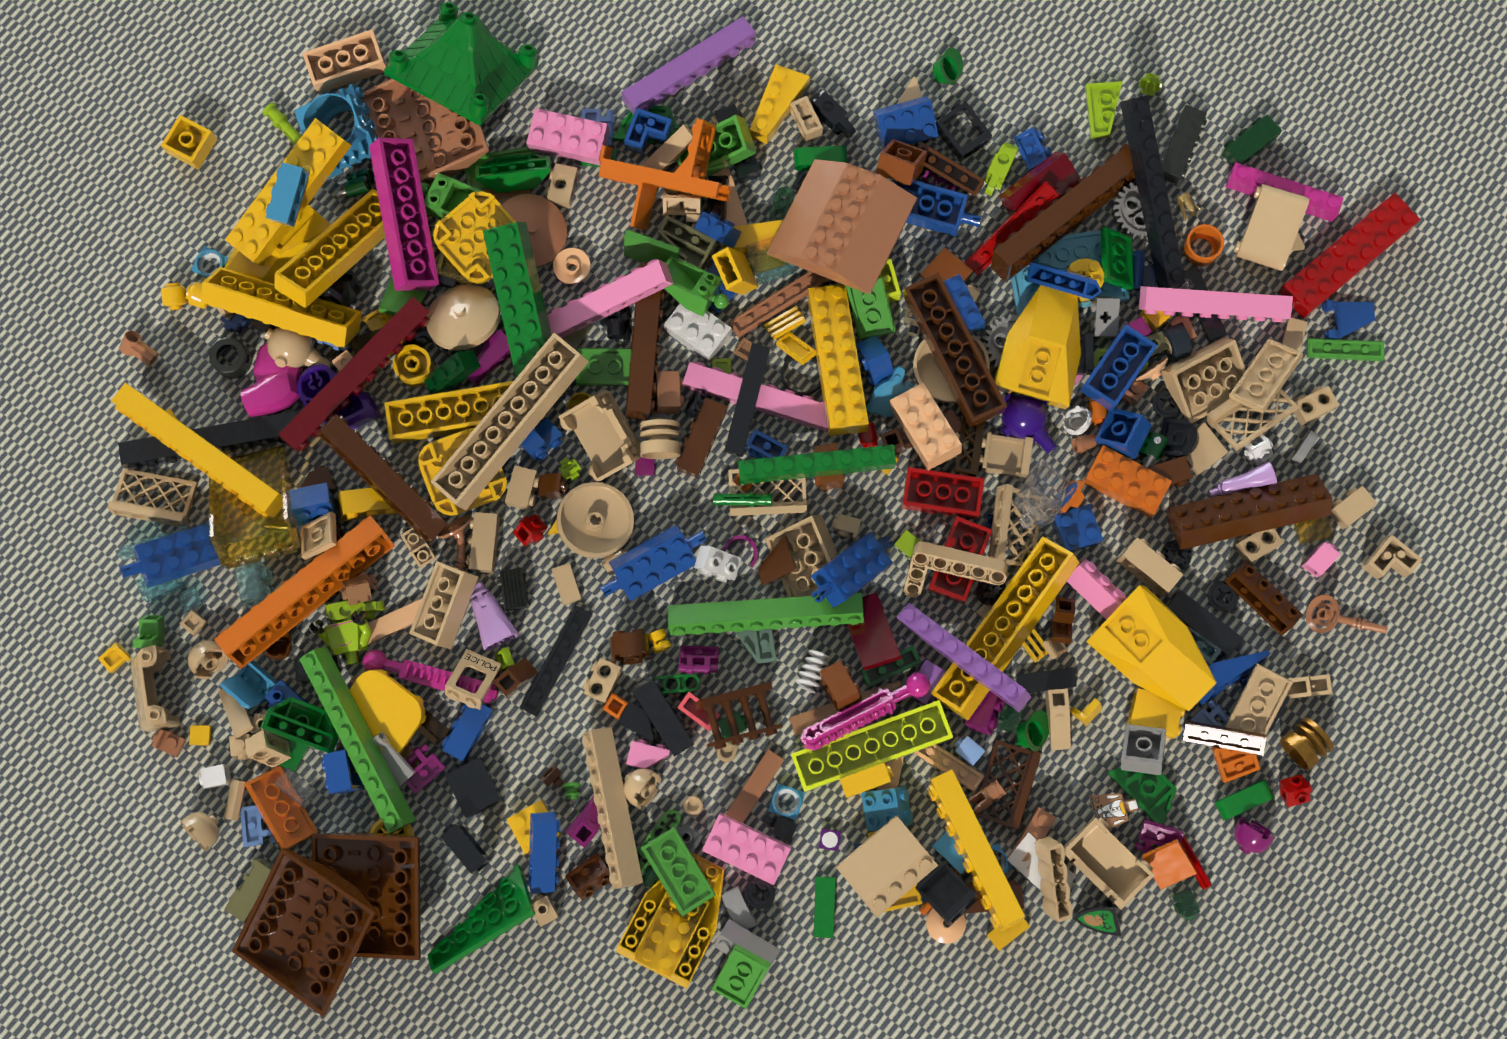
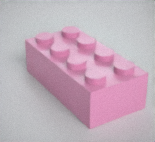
M535 108L526 144L531 151L601 166V162H599L601 147L607 144L610 129L606 123Z
M720 812L702 851L774 885L792 846Z

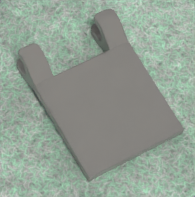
M381 732L373 738V742L382 748L380 752L400 788L415 771L389 743L386 734Z

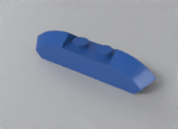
M1030 262L1027 281L1087 299H1094L1102 292L1097 280L1091 277L1042 263Z

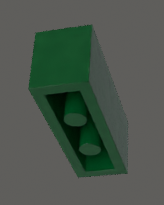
M1268 114L1263 118L1258 117L1251 124L1252 127L1250 129H1243L1237 135L1238 138L1235 141L1231 139L1224 145L1225 149L1221 155L1232 167L1235 163L1244 165L1278 138L1282 130Z
M473 350L456 352L425 378L424 382L430 395L450 392L481 366Z
M914 645L899 651L901 655L900 660L865 671L860 669L859 672L866 687L869 688L922 663Z

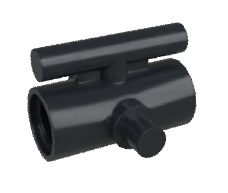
M630 305L600 320L601 326H607V338L630 341V318L632 317Z

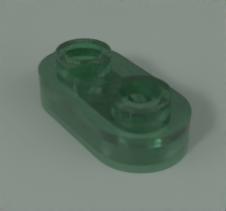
M781 187L776 191L769 212L771 221L784 220L794 201V193L790 188ZM783 196L788 197V199L785 200V201L782 200L781 198H782ZM777 213H781V214H782L781 217H776L775 215H776Z

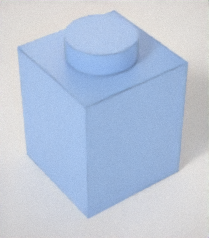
M968 736L964 739L960 737L953 745L956 747L953 752L971 767L974 766L985 752L982 747Z

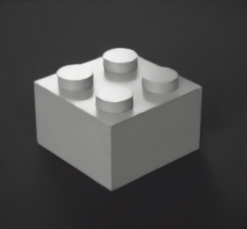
M1126 724L1121 770L1161 775L1166 729Z

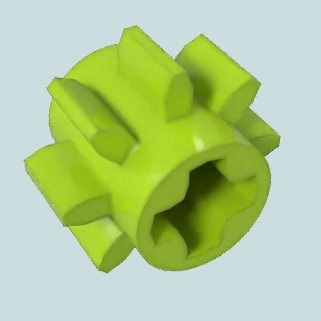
M1146 73L1145 78L1141 77L1139 82V88H1142L1141 92L1150 96H1154L1156 91L1160 92L1162 87V81L1159 80L1160 76Z
M566 457L560 461L562 466L558 469L566 480L571 478L574 481L580 477L578 472L582 469L574 458L569 460Z

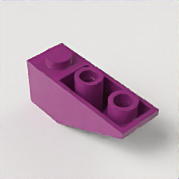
M989 691L970 719L965 721L966 726L971 731L992 735L993 729L997 728V717L999 711L1003 710L1004 701Z
M594 796L565 831L567 835L584 848L601 827L598 823V811L594 803Z

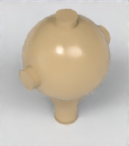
M280 327L274 330L269 328L264 336L268 340V353L279 367H301L303 365L310 367L323 364L330 368L333 363L322 357L319 351L314 349L312 337L299 335L297 332L283 330Z

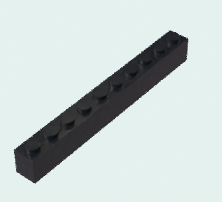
M1148 95L1120 102L1157 286L1159 288H1167L1184 284L1185 278Z
M301 410L192 430L223 453L234 452V449L239 448L241 450H249L256 445L264 447L270 446L272 442L286 443L278 434ZM156 437L118 443L121 465L128 470H138L140 466L145 465L147 467H155L162 462L176 463L178 459H184Z

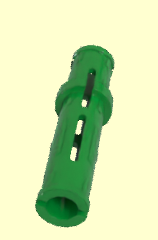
M714 493L713 503L714 506H772V493Z

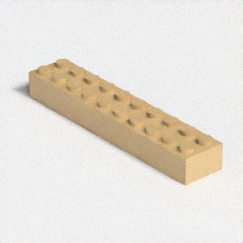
M553 333L431 480V483L456 506L466 511L589 361L556 333Z

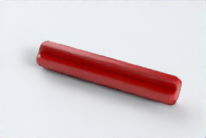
M1183 835L1180 844L1197 871V874L1194 876L1200 887L1207 889L1212 883L1185 835Z

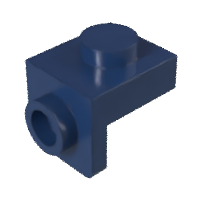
M236 314L231 322L223 316L220 318L226 330L231 333L235 331L238 334L244 328H247L251 321L250 318L240 314Z

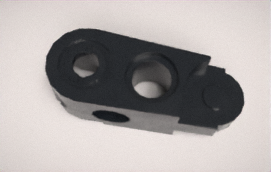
M820 89L813 96L812 107L815 113L837 136L842 132L845 136L851 137L856 130L847 118L848 112L828 93Z

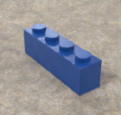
M554 812L530 814L528 884L531 894L555 892V884H558L559 881L558 872H556V867H559V856L556 855V849L560 848L559 837H557V832H560V820H556Z

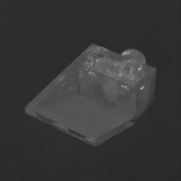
M1043 458L1038 460L1012 503L1024 512L1020 517V524L1024 528L1033 527L1035 522L1040 526L1052 523L1062 507L1070 483L1069 479Z

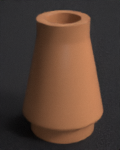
M1097 434L1076 435L1071 440L1073 451L1082 454L1097 446L1098 444L1095 441Z

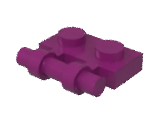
M680 645L679 672H686V674H693V672H704V674L718 673V665L711 664H718L719 646Z
M426 743L416 747L407 759L404 758L410 766L418 758L422 762L413 769L415 773L405 782L415 794L420 792L446 769L445 765L434 753L428 758L425 756L424 753L430 749Z
M1144 819L1138 836L1139 840L1144 841V843L1136 842L1134 849L1145 854L1156 849L1152 844L1163 846L1176 839L1181 843L1184 833L1182 830Z

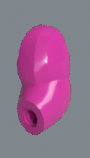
M265 342L258 350L253 374L256 383L241 391L244 408L250 417L284 411L291 408L300 398L297 382L302 374V366H277L275 360L269 355L267 342Z

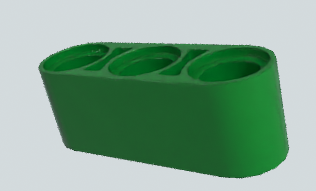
M845 146L801 147L793 151L794 169L797 171H809L815 159L848 163L847 147Z
M695 674L654 677L655 680L658 678L664 687L662 691L665 695L694 693L699 690L701 685L699 678ZM695 679L697 681L696 687L688 688L686 686L687 680ZM670 680L677 681V687L674 690L667 688V683Z
M1264 779L1214 803L1224 821L1275 797L1267 780Z

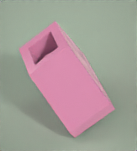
M1324 542L1312 550L1301 567L1317 578L1334 563L1341 553L1337 551V547L1333 544Z
M637 739V742L632 741L626 764L636 768L649 769L669 757L671 751L667 750L668 746L656 743L655 747L648 745L649 742L646 740Z

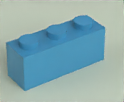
M281 163V167L277 170L276 184L271 191L272 198L266 208L267 219L284 225L295 226L310 174L309 171L302 167Z

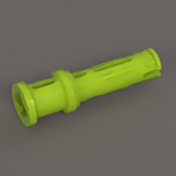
M270 103L263 109L262 114L273 122L272 125L275 128H279L296 145L302 136L287 121V116L277 109V105Z

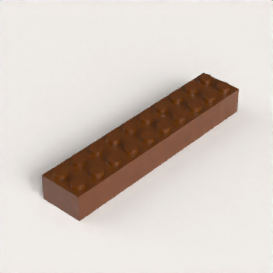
M1124 144L1116 155L1112 154L1102 166L1098 165L1088 177L1084 176L1081 178L1078 185L1074 188L1070 187L1067 189L1064 196L1060 199L1056 198L1053 200L1050 207L1038 212L1035 219L1024 223L1021 230L1010 234L1007 241L996 245L993 249L991 269L1005 283L1122 191L1124 186L1128 187L1130 183L1136 180L1129 144Z

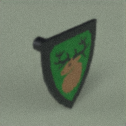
M1109 900L1105 901L1104 907L1087 908L1078 912L1073 917L1075 921L1090 930L1102 934L1121 936L1116 907H1112L1113 903Z

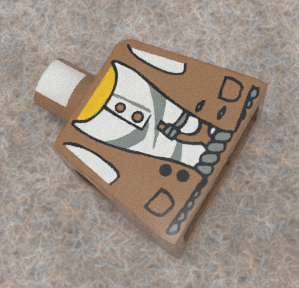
M1122 793L1089 796L1094 816L1097 819L1101 817L1109 825L1107 829L1129 821L1127 813L1138 810L1136 799L1123 801Z

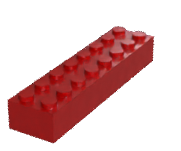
M1395 192L1285 283L1278 292L1282 296H1293L1292 307L1304 319L1410 231L1421 219Z

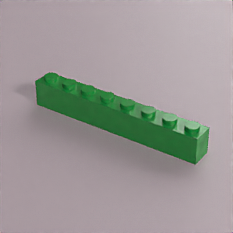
M894 445L738 461L740 485L895 469Z

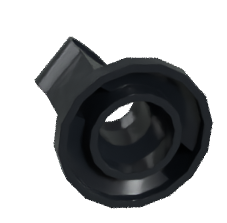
M348 270L318 298L350 308L355 295L361 290L362 286L354 272Z

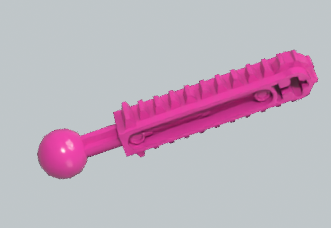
M372 649L366 652L362 661L366 671L383 669L399 674L398 678L442 691H445V685L453 673L404 659L403 663L390 660L379 649ZM461 675L456 686L471 693H476L483 681ZM495 684L491 685L483 702L491 704L492 699H497L499 691L495 690Z
M914 673L907 678L905 686L891 693L888 688L884 690L879 688V693H873L871 697H866L865 700L858 701L857 704H852L851 707L844 708L843 711H838L837 714L830 715L829 718H824L823 721L809 726L803 730L800 737L805 749L813 751L821 749L822 746L829 745L830 742L836 741L839 737L842 738L843 735L850 734L851 731L858 730L857 728L864 727L865 724L872 723L873 720H878L879 717L886 716L887 713L893 714V710L896 709V702L910 695L917 698L925 696L930 689V680L922 673Z

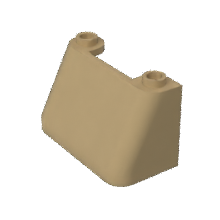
M1261 184V187H1257L1254 193L1257 203L1244 238L1236 242L1233 252H1236V257L1283 271L1310 198Z
M608 390L590 397L558 416L563 429L568 431L574 430L592 461V464L589 465V475L595 482L603 480L641 458L640 442L613 395Z
M156 645L142 648L131 661L138 723L140 728L147 732L181 726L179 716L171 715L169 709H164L158 705L154 673L163 671L162 666L166 661L171 660L170 650Z
M1094 817L1063 846L1065 856L1122 910L1155 876L1151 872L1153 867L1145 860L1143 862L1138 860L1107 829L1109 826L1107 822L1101 817L1099 819Z

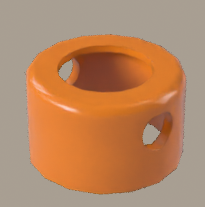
M1207 224L1198 225L1189 232L1183 242L1182 250L1184 256L1195 266L1203 267L1210 265L1221 254L1224 248V238L1216 227ZM1196 239L1208 241L1212 248L1210 256L1201 257L1195 254L1191 249V243Z

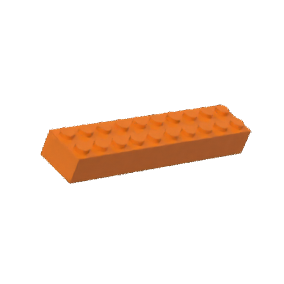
M370 515L363 519L354 529L346 532L337 541L336 546L316 556L311 563L301 568L291 579L283 582L277 590L268 594L262 602L253 606L248 613L238 618L228 629L220 632L214 640L228 658L241 669L244 668L343 588L342 581L360 575L393 549L395 545Z

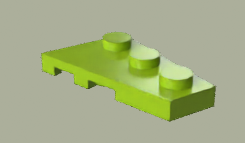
M1123 81L1085 85L1090 139L1109 138Z

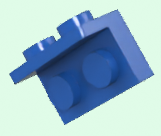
M1032 127L1014 137L1029 171L1052 155L1050 148L1046 147L1043 142L1045 137L1041 130L1038 131Z

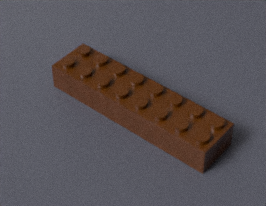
M640 262L639 267L643 268L648 264ZM660 290L635 302L625 410L626 419L647 421L649 415L652 416L654 412L655 400H651V398L654 397L656 391V381H653V379L656 378L658 363H655V361H657L660 345L656 344V342H659L661 335V326H658V324H660L663 308L659 307L662 306V301L664 300V290Z
M939 272L905 287L903 297L969 427L971 428L1004 413L1007 405Z
M1313 474L1168 508V525L1180 549L1183 550L1330 516L1332 497L1318 474Z

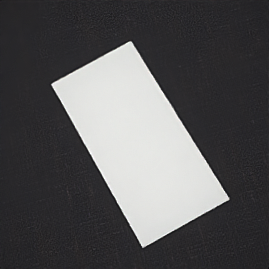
M1028 832L1007 860L1040 889L1039 858L1036 855L1034 844L1037 840ZM1029 852V854H1030L1029 859H1028L1027 861L1023 862L1022 860L1024 859V857H1025V856L1027 855V853ZM1067 868L1068 876L1066 881L1070 885L1076 876Z

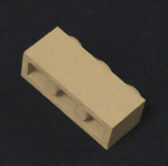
M474 512V517H472L470 522V528L473 529L472 536H469L468 547L471 548V551L466 559V566L469 567L471 572L495 574L500 516L498 514Z

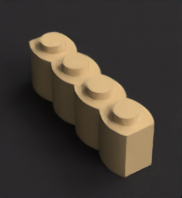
M1051 837L1039 839L1036 841L1035 851L1039 858L1038 872L1041 876L1040 889L1044 896V912L1057 922L1071 919L1073 909L1069 901L1070 887L1066 881L1068 871L1064 863L1065 849L1060 842Z

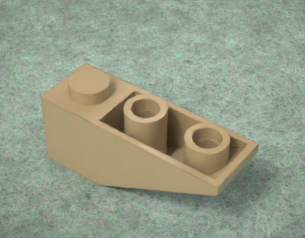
M1068 689L1047 690L1045 692L1051 751L1071 749Z

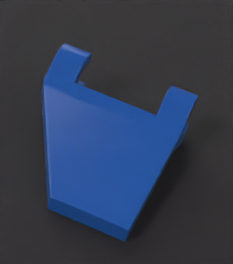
M1327 300L1326 303H1322V311H1334L1335 329L1325 332V339H1340L1375 321L1374 302H1337Z

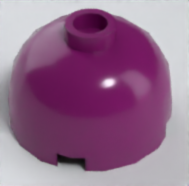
M1240 817L1234 828V838L1240 845L1239 849L1247 854L1251 852L1263 853L1268 850L1276 836H1270L1271 831L1258 822L1252 820L1249 823L1245 821L1246 817Z

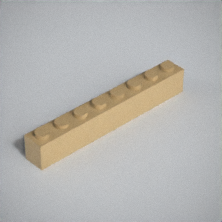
M612 727L591 729L582 734V744L586 751V763L590 771V783L593 786L594 803L597 806L598 823L602 831L601 839L606 851L605 859L610 872L609 880L613 890L635 886L643 883Z

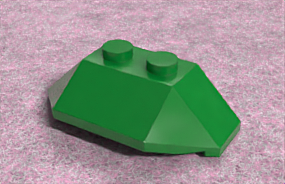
M529 153L493 158L482 165L475 166L476 181L497 193L533 189L551 171L550 157Z
M289 697L269 708L261 725L262 729L274 735L325 753L334 752L339 739L326 710L293 697Z

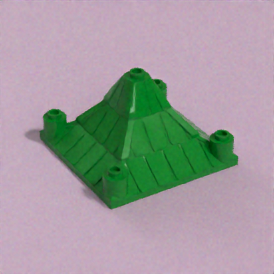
M446 2L440 6L439 18L405 51L394 50L390 52L389 63L384 68V75L481 126L538 67L539 61L536 60L537 50L532 45H522L517 52L493 38L489 29L475 14L464 12L458 17V7L451 2Z

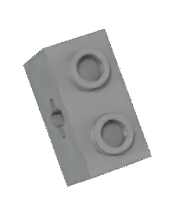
M1096 296L1094 301H1091L1090 310L1093 312V320L1089 322V331H1092L1094 336H1118L1120 298ZM1105 312L1108 315V317H1105L1103 321V319L1100 318V315H1103Z

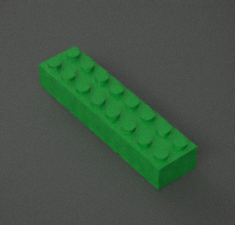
M514 222L483 230L516 378L552 336L526 222Z

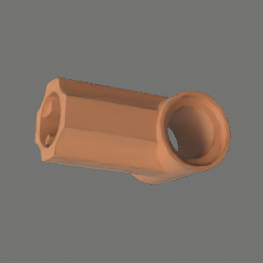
M127 331L119 346L120 351L127 356L134 355L150 367L158 358L159 353L143 343L140 334L135 331Z

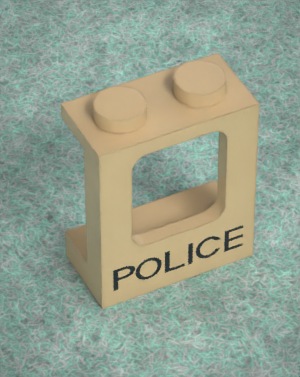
M466 649L445 685V695L451 700L465 703L470 708L481 710L482 702L493 681L501 675L502 664ZM466 667L486 675L476 693H471L456 686Z

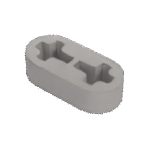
M1310 430L1291 457V460L1300 464L1319 435Z

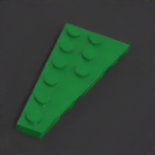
M517 864L509 877H504L500 881L501 885L494 892H489L468 913L469 917L462 924L459 922L454 927L455 931L448 938L444 937L427 955L433 973L437 974L536 914L520 865Z

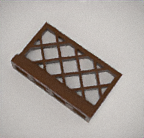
M996 740L981 789H984L994 780H999L1006 776L1011 786L1004 790L1006 792L1013 788L1016 798L1014 801L1007 803L1004 796H1002L1006 805L996 810L993 805H990L993 812L987 815L976 813L974 810L975 816L1019 830L1042 756L1041 753ZM998 746L1006 747L1010 755L1000 760L996 754ZM1020 752L1028 754L1027 762L1019 766L1014 756ZM1012 757L1017 767L1006 772L1001 762ZM1000 764L1004 774L994 779L991 769ZM1019 770L1022 775L1021 781L1013 785L1008 775ZM1006 807L1011 814L1008 822L1000 820L997 814L998 811Z

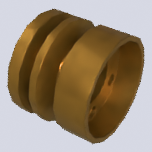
M1304 718L1301 724L1295 726L1297 734L1289 731L1280 739V744L1288 756L1306 771H1310L1319 763L1317 755L1323 758L1327 756V752L1329 753L1334 750V744L1326 732L1309 718Z

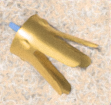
M1180 191V196L1176 198V201L1180 206L1183 219L1186 220L1187 218L1184 205L1193 216H1196L1192 203L1198 210L1201 209L1192 201L1189 192L1182 194Z

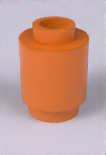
M1089 398L1088 410L1092 413L1091 422L1094 425H1102L1108 414V409Z

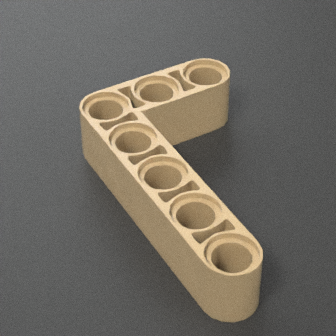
M918 542L913 549L904 592L909 597H918L923 588L927 569L994 585H1002L1007 579L1008 565L1000 559L928 542Z

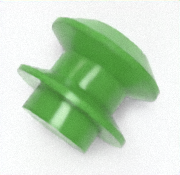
M578 782L565 783L562 788L566 789V794L563 796H567V800L579 799L578 795H582V793L578 792V788L582 785Z

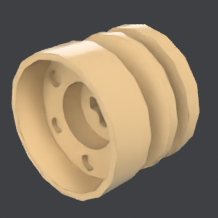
M653 419L640 423V429L643 430L640 432V437L649 439L640 443L641 457L647 459H671L681 455L680 442L672 440L680 436V432L676 431L680 429L678 421Z

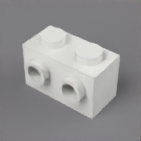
M700 546L694 568L701 570L700 574L710 577L714 575L716 580L727 582V580L736 579L741 558L712 546Z

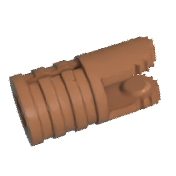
M996 779L990 785L970 797L968 801L971 805L981 801L974 808L976 813H980L1007 793Z

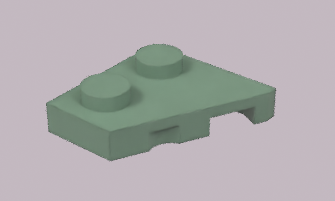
M772 629L735 632L757 664L777 662Z

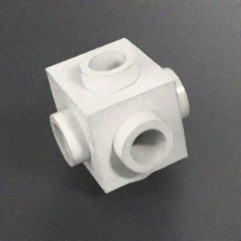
M1263 434L1244 446L1246 458L1249 461L1252 460L1257 466L1274 456L1272 451L1273 444Z

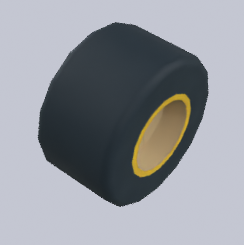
M1177 324L1162 330L1169 345L1166 355L1170 360L1177 361L1191 355L1192 343L1184 326Z

